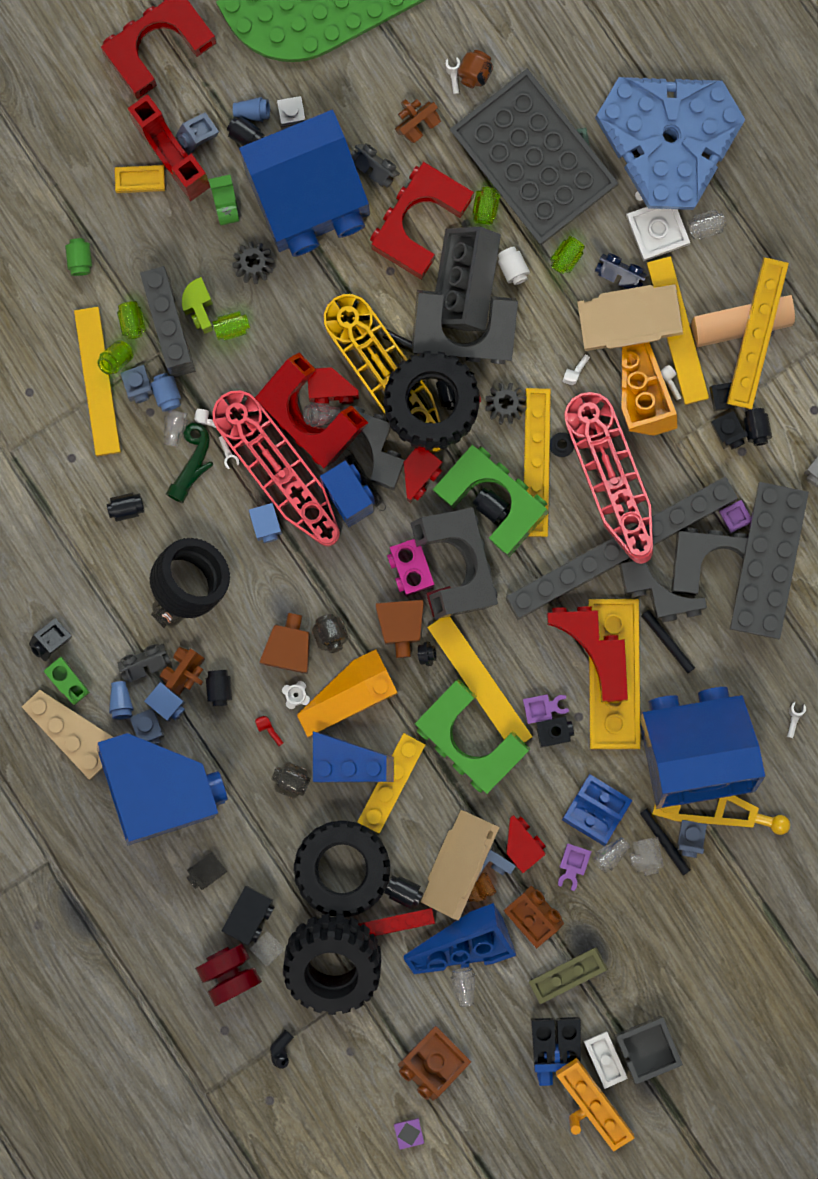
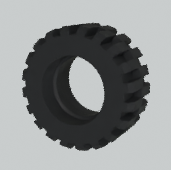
M423 351L422 355L417 356V354L409 356L407 361L400 362L397 365V369L394 372L392 371L389 381L385 386V415L391 429L399 435L402 441L411 443V446L415 448L424 447L425 450L440 448L441 450L447 448L452 443L455 445L464 435L466 436L470 432L477 418L480 393L475 376L471 375L470 369L466 364L462 365L459 359L453 355L452 357L445 356V352L438 351V354H431V351ZM438 379L451 387L455 395V407L452 414L446 420L439 423H425L418 420L411 413L408 406V396L412 387L419 381Z
M332 821L315 828L304 838L295 855L294 879L303 899L322 914H330V916L337 917V914L344 915V917L359 915L378 902L389 882L390 859L384 844L373 831L356 822ZM336 845H348L357 849L366 863V875L363 882L355 890L347 893H338L328 889L319 876L318 866L322 855L329 848Z
M324 914L320 919L316 917L308 919L307 925L301 923L296 928V932L291 934L285 950L283 976L285 977L286 988L291 990V996L295 1000L300 999L302 1006L307 1009L312 1007L314 1012L317 1013L326 1011L328 1015H336V1012L342 1011V1014L351 1012L353 1007L355 1010L362 1007L364 1001L367 1002L373 997L374 991L378 988L381 974V948L378 945L376 936L370 934V929L365 924L360 926L358 920L352 917L350 920L345 919L344 915L337 914V917H330V914ZM324 953H337L350 959L355 967L348 973L332 976L316 970L310 961Z

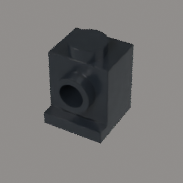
M566 717L535 723L540 748L571 742L570 736H574L572 721L567 722ZM553 727L560 728L561 733L559 736L552 735L551 730Z

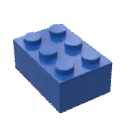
M345 460L321 475L320 480L327 495L349 528L374 512L373 505L375 500L368 486L362 487L361 475L354 464L349 466Z

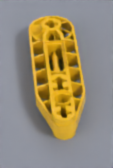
M342 294L335 297L325 309V329L385 415V409L374 393L381 389L385 391V386L389 381L391 373L384 366L377 353L375 354L370 347L375 345L393 372L397 367L388 354L396 349L404 362L407 361V358L363 298L354 294ZM355 300L359 301L356 308L352 307ZM370 315V320L359 321V316ZM344 316L352 317L353 323L350 324L348 321L343 323ZM374 318L378 326L371 330ZM356 329L360 332V337L355 333ZM381 329L393 345L384 350L374 335ZM366 336L369 337V340L365 343L358 345V342L362 341ZM339 343L350 345L343 350ZM352 349H355L364 362V365L358 370L346 355ZM364 351H369V353L371 354V359L373 360V362L376 363V365L382 372V375L385 377L384 380L380 377L376 369L368 360V358L364 354ZM366 369H369L379 384L372 390L360 375ZM422 380L419 381L421 386L414 391L411 389L409 393V404L413 408L411 413L414 416L417 414L423 415L426 418L425 423H436L431 416L435 412L437 422H441L431 392ZM423 389L430 397L433 406L428 411L417 396ZM433 448V450L428 451H430L431 453H437L441 450L440 448Z

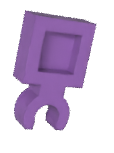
M548 694L523 699L527 724L551 720V712L558 714L567 713L569 711L568 708L560 709L557 705L559 700L566 699V695H559L553 701H549Z
M567 843L559 866L566 869V872L558 879V886H562L563 881L568 878L572 881L570 890L574 891L576 889V874L584 875L592 851Z

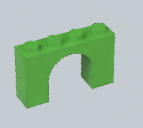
M471 445L433 488V491L454 509L472 488L481 483L492 482L503 486L510 493L511 509L507 518L493 532L489 539L496 547L510 557L549 513L545 507L547 503L537 494L534 497L527 492L529 487L519 478L514 481L509 477L510 471L499 462L495 465L489 459L491 455L483 447L480 446L477 449Z
M458 679L415 723L418 727L416 731L425 740L430 738L436 744L435 750L444 758L448 756L454 762L452 766L461 775L466 773L472 779L471 785L478 792L482 793L484 791L488 794L531 748L514 732H511L488 755L471 756L460 750L453 738V725L458 715L477 696Z

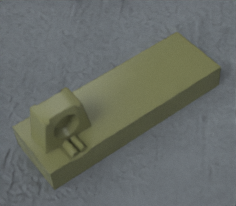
M594 947L531 979L529 984L539 1003L542 1004L607 971L608 968L597 947Z

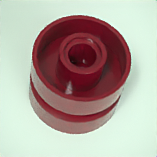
M243 943L231 950L229 947L218 951L207 957L206 963L195 968L202 983L215 979L218 982L207 992L214 1007L262 982L255 967L243 971L239 968V966L250 959Z

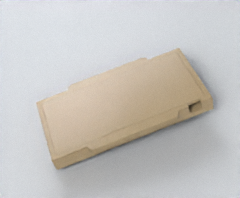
M675 284L654 288L652 285L602 293L599 295V298H594L592 301H577L585 351L602 348L613 349L683 335Z
M460 810L453 829L448 831L428 877L429 883L421 903L459 921L471 891L482 872L483 864L499 827Z

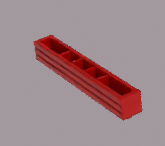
M432 908L358 924L360 926L365 924L370 929V934L379 936L435 924Z

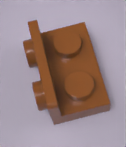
M533 886L527 888L524 893L503 910L536 949L564 925L560 913L551 908L545 901L544 895Z

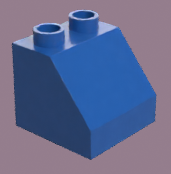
M333 109L239 148L245 173L279 252L290 249L293 257L311 252L320 245L317 239L320 235L335 230L338 238H343L357 233L365 227L362 218L370 215L369 203Z
M715 687L698 692L699 703L680 706L677 695L658 697L648 701L650 711L642 712L640 727L656 809L756 792L765 778L759 743L743 695L729 697L727 687Z
M128 733L97 743V751L127 846L213 819L218 814L216 806L224 804L228 800L219 771L206 775L204 766L200 762Z

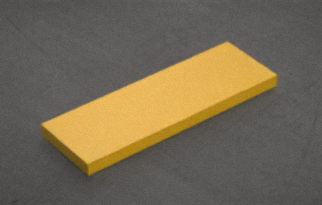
M589 599L588 606L592 607V611L598 610L599 641L604 640V636L619 635V640L625 639L628 692L627 701L601 702L598 674L589 656L590 749H640L639 599Z

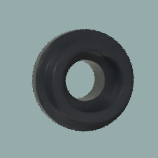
M560 432L551 438L550 450L555 456L567 457L573 452L574 446L569 434ZM563 440L566 442L567 447L560 449L557 443Z
M429 641L424 642L423 645H418V659L421 665L432 666L433 661L437 659L436 648L431 646Z

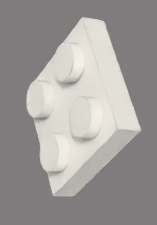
M644 207L626 215L643 262L690 245V240L678 209H648V207Z

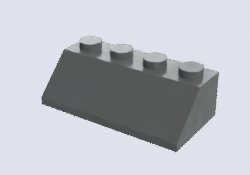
M483 227L445 229L435 290L442 292L444 295L441 327L462 331L486 330L501 234Z

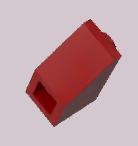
M332 367L315 368L316 371L308 379L309 402H314L316 406L329 405V401H339V404H352L355 399H359L358 390Z
M424 447L415 448L404 461L407 501L410 503L414 499L419 501L427 491L425 488L430 480L435 482L443 472L440 469L443 462L430 451L425 450Z
M513 815L509 818L506 855L520 872L524 873L546 855L543 851L546 846L537 835L533 838L527 830L530 826L521 816L516 818Z

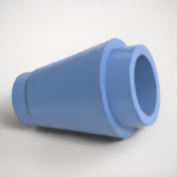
M259 97L233 103L234 118L242 116L248 120L263 122L264 119H269L270 117L269 100Z
M118 681L111 683L109 713L112 714V719L121 720L132 717L134 708L126 682Z

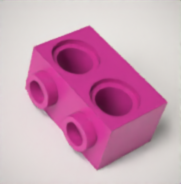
M415 539L390 547L391 554H388L387 557L391 569H397L399 577L395 578L399 592L404 591L407 597L434 587L422 547H416ZM403 550H409L413 554V558L410 562L404 563L400 561L399 553ZM412 573H416L421 577V582L417 586H411L407 583L406 579Z

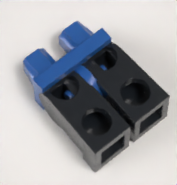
M579 1017L556 1018L558 1044H555L554 1018L531 1019L535 1073L537 1072L540 1086L553 1085V1072H556L577 1058L581 1062V1019Z

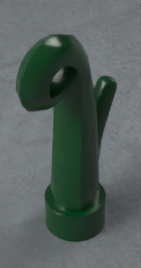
M197 422L188 424L183 434L187 442L198 446L176 481L170 485L166 492L168 497L179 503H184L188 491L194 482L213 466L212 462L202 465L209 446V433L205 426ZM191 431H198L200 433V437L193 438L190 435Z

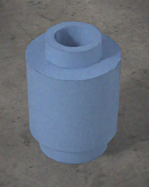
M167 373L155 376L153 378L154 382L150 385L157 405L161 407L162 412L180 407L181 396L174 376H168Z

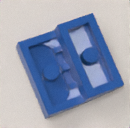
M589 774L562 821L605 846L632 800Z

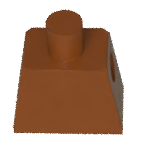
M423 600L376 603V611L385 645L395 644L396 658L411 657L410 643L420 642Z
M288 613L285 627L274 625L261 656L260 664L308 674L310 634L307 631L300 630L303 616Z

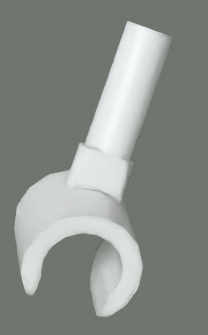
M456 58V67H450L448 59L446 60V72L451 77L453 94H459L457 69L460 66V60Z
M585 354L576 366L575 371L567 369L563 382L575 385L582 368L590 357Z
M670 365L665 366L661 370V374L677 401L682 397L675 383L671 380L677 373Z
M196 410L195 422L216 428L213 420L208 419V410Z
M220 436L219 440L226 457L224 461L225 466L230 469L227 464V460L230 457L235 458L237 465H239L238 457L232 454L228 444Z
M795 702L790 706L789 714L792 717L787 737H794L798 720L806 711L805 704L802 706L801 713L794 711Z

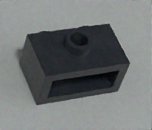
M245 886L222 932L246 945H250L251 941L256 943L263 931L259 927L262 920H268L275 908L271 905L273 899L249 886Z

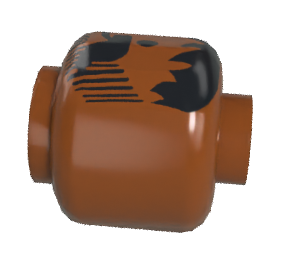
M479 50L466 53L457 69L458 75L462 78L461 83L472 89L475 86H484L493 71V64L490 62L491 57Z

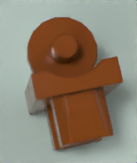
M406 99L403 100L401 105L404 110L398 116L402 120L408 115L410 117L398 125L395 131L398 135H404L411 143H415L423 136L416 126L423 120L427 127L432 129L441 122L436 112L437 105L434 102H427L416 111L415 109L421 105L418 99L411 104Z
M179 647L173 657L180 662L177 669L174 671L167 666L160 674V678L166 683L165 686L180 696L185 687L190 690L195 682L200 686L203 684V681L198 677L204 670L199 666L205 658L191 648L187 650Z

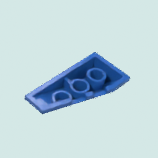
M494 903L470 911L461 917L459 921H455L405 954L404 960L413 974L443 971L447 966L461 964V968L469 967V963L484 961V965L494 964L516 956V951L504 919Z

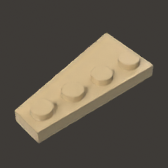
M41 690L22 706L28 715L89 780L103 769L97 751V743L114 738L113 736Z

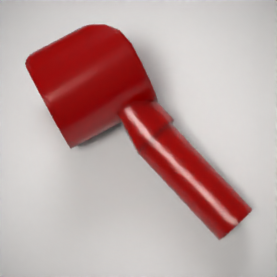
M267 716L255 719L259 732L267 729L278 746L284 743L274 731Z

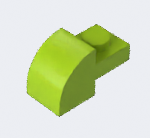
M202 277L193 280L185 288L182 295V308L185 315L195 312L191 317L197 329L202 328L204 334L213 331L204 309L213 303Z

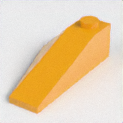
M650 342L622 347L621 410L630 432L655 436L677 429L676 410Z
M375 649L354 659L297 714L307 737L312 736L313 731H323L398 694L377 650Z

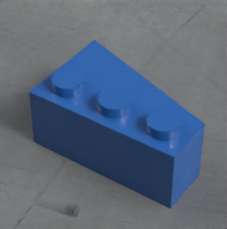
M313 731V782H394V757Z

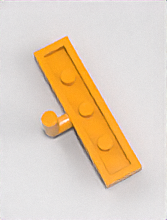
M577 1058L556 1071V1076L580 1107V1109L569 1116L572 1134L577 1135L581 1132L580 1121L588 1117L613 1152L635 1139L634 1133Z

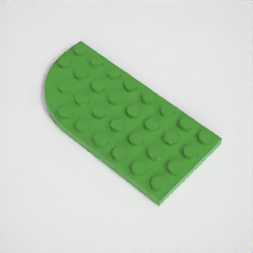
M217 0L216 5L231 31L246 47L272 60L301 62L325 55L425 0Z

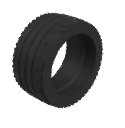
M183 538L175 541L158 556L151 568L149 583L153 596L161 607L170 614L172 613L181 618L200 617L212 610L222 600L228 590L230 572L227 561L215 546L202 539ZM173 560H184L198 567L207 579L208 595L194 596L181 589L172 577L171 562Z

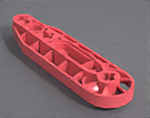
M241 390L230 391L222 395L216 401L213 408V422L220 435L286 521L323 546L336 544L340 537V531L325 488L264 408L250 393ZM246 396L247 399L245 404L243 405L241 404V401L243 397ZM234 411H237L238 413L243 412L244 414H241V420H238L237 418L232 420L231 418H234L232 413ZM259 411V415L249 416L248 412ZM263 412L268 421L261 425ZM270 424L273 425L283 438V441L277 445H274L264 432V429ZM246 425L251 430L250 433H248V431L245 429ZM257 431L260 433L255 439L248 442L247 439L252 437ZM228 439L240 442L233 447ZM263 440L267 442L283 463L284 469L272 457L269 450L263 447L261 444ZM285 444L289 446L299 459L289 465L279 451ZM243 445H246L256 459L250 466L245 463L236 451ZM257 445L259 446V448L262 450V455L272 465L275 472L277 473L276 475H273V473L270 471V469L267 467L264 461L254 450V447H256ZM300 463H302L313 478L306 485L293 470ZM259 464L271 478L264 486L251 471ZM315 483L322 489L326 499L321 505L309 491V488ZM273 484L278 487L286 498L279 506L266 490ZM294 489L297 491L303 490L301 494L305 502H307L303 506L297 497L291 498L293 497L292 491ZM289 503L301 518L297 523L289 519L281 510ZM327 505H328V507H329V510H330V513H331V516H332V519H333V520H331V518L328 516V514H327V513L325 512V510L323 509V508L326 507ZM309 508L319 510V516L316 519L309 520L306 518L305 513ZM324 518L327 520L323 522L324 527L328 531L333 529L331 539L328 537L322 538L323 531L319 524ZM305 523L307 527L310 529V531L313 533V535L306 531L304 528H302L300 525Z
M593 392L581 393L572 398L565 410L564 416L569 436L604 527L634 562L639 564L646 563L653 555L652 509L649 498L613 406L601 394ZM600 401L604 403L601 410L597 406ZM601 416L611 417L610 423H602ZM614 421L617 426L616 429H613ZM620 435L626 450L616 452L611 439ZM589 448L593 461L584 465L579 449ZM609 448L615 466L619 473L618 477H616V474L613 471L612 465L610 463V458L605 453V449ZM597 452L602 453L601 459L604 462L610 480H606L596 454ZM629 457L634 472L624 474L620 460ZM597 469L601 483L592 486L587 471ZM637 478L643 494L633 496L628 482ZM605 491L610 505L601 509L595 493ZM646 501L649 508V517L642 518L636 504ZM621 502H624L625 505H627L628 512L625 514L623 507L620 504ZM614 513L619 527L612 529L606 522L604 515ZM630 523H636L638 525V527L634 530H628L625 528ZM649 525L650 536L648 535L647 530L645 528V526ZM619 535L623 536L624 542L619 538ZM637 540L640 541V545L642 549H644V551L640 552L639 549H637Z

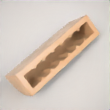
M792 295L780 297L772 331L793 326L795 311ZM751 304L694 316L690 325L696 348L742 338Z

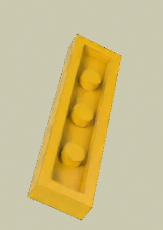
M403 733L392 754V757H394V782L377 783L357 823L380 834L426 744Z

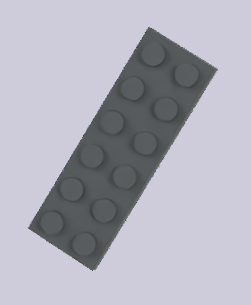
M764 482L758 483L730 630L780 639L809 494L808 491Z

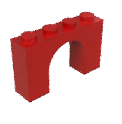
M163 0L157 7L152 6L143 13V17L136 22L132 20L123 27V31L116 36L113 34L103 41V45L100 46L105 57L137 100L157 86L155 78L138 55L139 45L149 32L156 29L175 31L183 38L196 57L216 44L214 34L188 0Z
M148 94L127 108L135 127L190 202L210 188L206 172L192 153L188 155L168 128L163 114Z
M424 161L420 168L416 166L409 176V179H411L410 184L407 188L404 186L401 188L396 197L398 203L394 209L390 207L383 217L384 225L381 229L376 228L370 238L373 251L421 280L435 260V254L412 241L406 235L402 225L405 214L416 204L431 202L461 218L474 198L473 191Z
M299 352L285 361L255 399L266 412L271 414L278 425L286 430L295 439V442L312 456L313 461L324 469L338 459L367 426L368 422L352 405L341 411L326 428L313 426L305 420L298 407V394L316 369Z

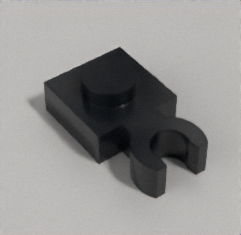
M732 382L709 387L714 411L739 407L727 404Z

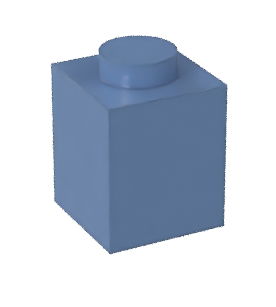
M273 503L249 509L257 540H263V543L278 540L277 536L281 535L282 532Z
M161 682L144 701L169 722L172 718L176 721L185 710L182 707L185 702Z

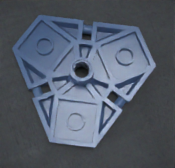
M619 77L595 117L618 158L623 157L627 164L624 168L648 209L693 210L718 168V161H722L745 121L744 116L723 81L675 79L674 82H667L666 79ZM667 92H674V98H667ZM663 134L670 135L674 142H667ZM636 149L640 154L637 158L632 153ZM705 152L710 155L709 159L703 157L702 153Z

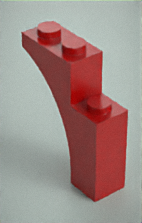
M591 606L577 607V611L567 612V608L564 607L552 608V613H547V625L558 628L572 636L588 653L598 674L601 702L627 701L625 639L619 640V635L604 636V640L599 641L598 610L592 611Z

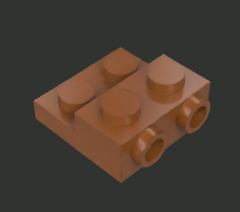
M435 1026L397 1065L401 1068L399 1073L405 1080H413L419 1086L417 1091L424 1099L428 1100L431 1098L434 1101L466 1069L471 1061Z

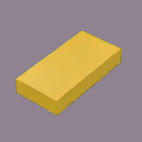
M164 165L115 167L116 193L165 191Z

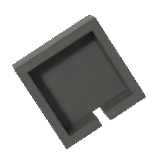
M662 1016L614 1034L623 1057H629L628 1060H625V1063L635 1084L683 1065Z

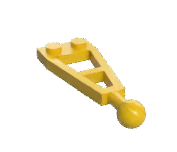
M736 796L719 798L714 817L679 814L681 805L656 809V805H654L652 815L678 822L687 820L704 824L754 828V824L757 823L770 827L777 835L786 834L790 829V821L786 816L776 815L775 817H769L759 814L758 807ZM729 801L749 811L747 820L722 818L726 802Z

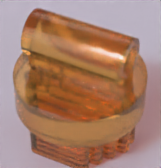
M487 873L480 874L467 902H480L485 900L487 896H493L496 893V889Z

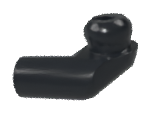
M285 1029L270 1046L272 1063L279 1069H284L289 1064L286 1046L294 1038Z

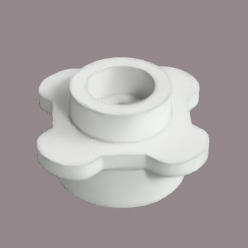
M298 681L296 685H285L282 688V693L287 699L286 706L289 709H294L295 706L300 704L307 705L310 702L309 696L306 695V684L304 682Z

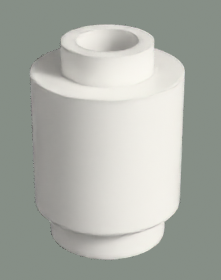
M510 247L498 254V264L508 283L519 285L528 279L527 275L530 271L520 251H517L515 247Z

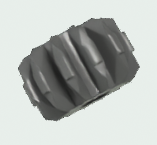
M251 241L249 242L250 249L246 250L245 246L241 245L239 248L242 254L234 253L233 255L238 260L232 263L233 268L238 269L236 276L241 277L244 275L243 280L245 283H248L252 277L254 284H258L257 277L259 276L262 280L266 281L267 276L264 272L273 273V268L269 265L274 263V258L268 257L271 254V250L265 249L262 251V243H259L257 248H254V244ZM254 259H257L259 265L254 264L253 267H250L248 261L253 262Z
M499 383V392L492 387L490 393L494 397H485V401L491 403L485 407V411L494 410L490 415V419L493 420L500 416L498 422L500 425L503 424L504 418H507L509 425L513 424L512 416L520 420L522 416L518 411H526L527 407L520 404L526 401V396L517 397L522 389L519 387L513 392V383H509L508 389L505 390L503 383ZM509 399V404L512 403L513 405L503 409L502 404H499V402Z

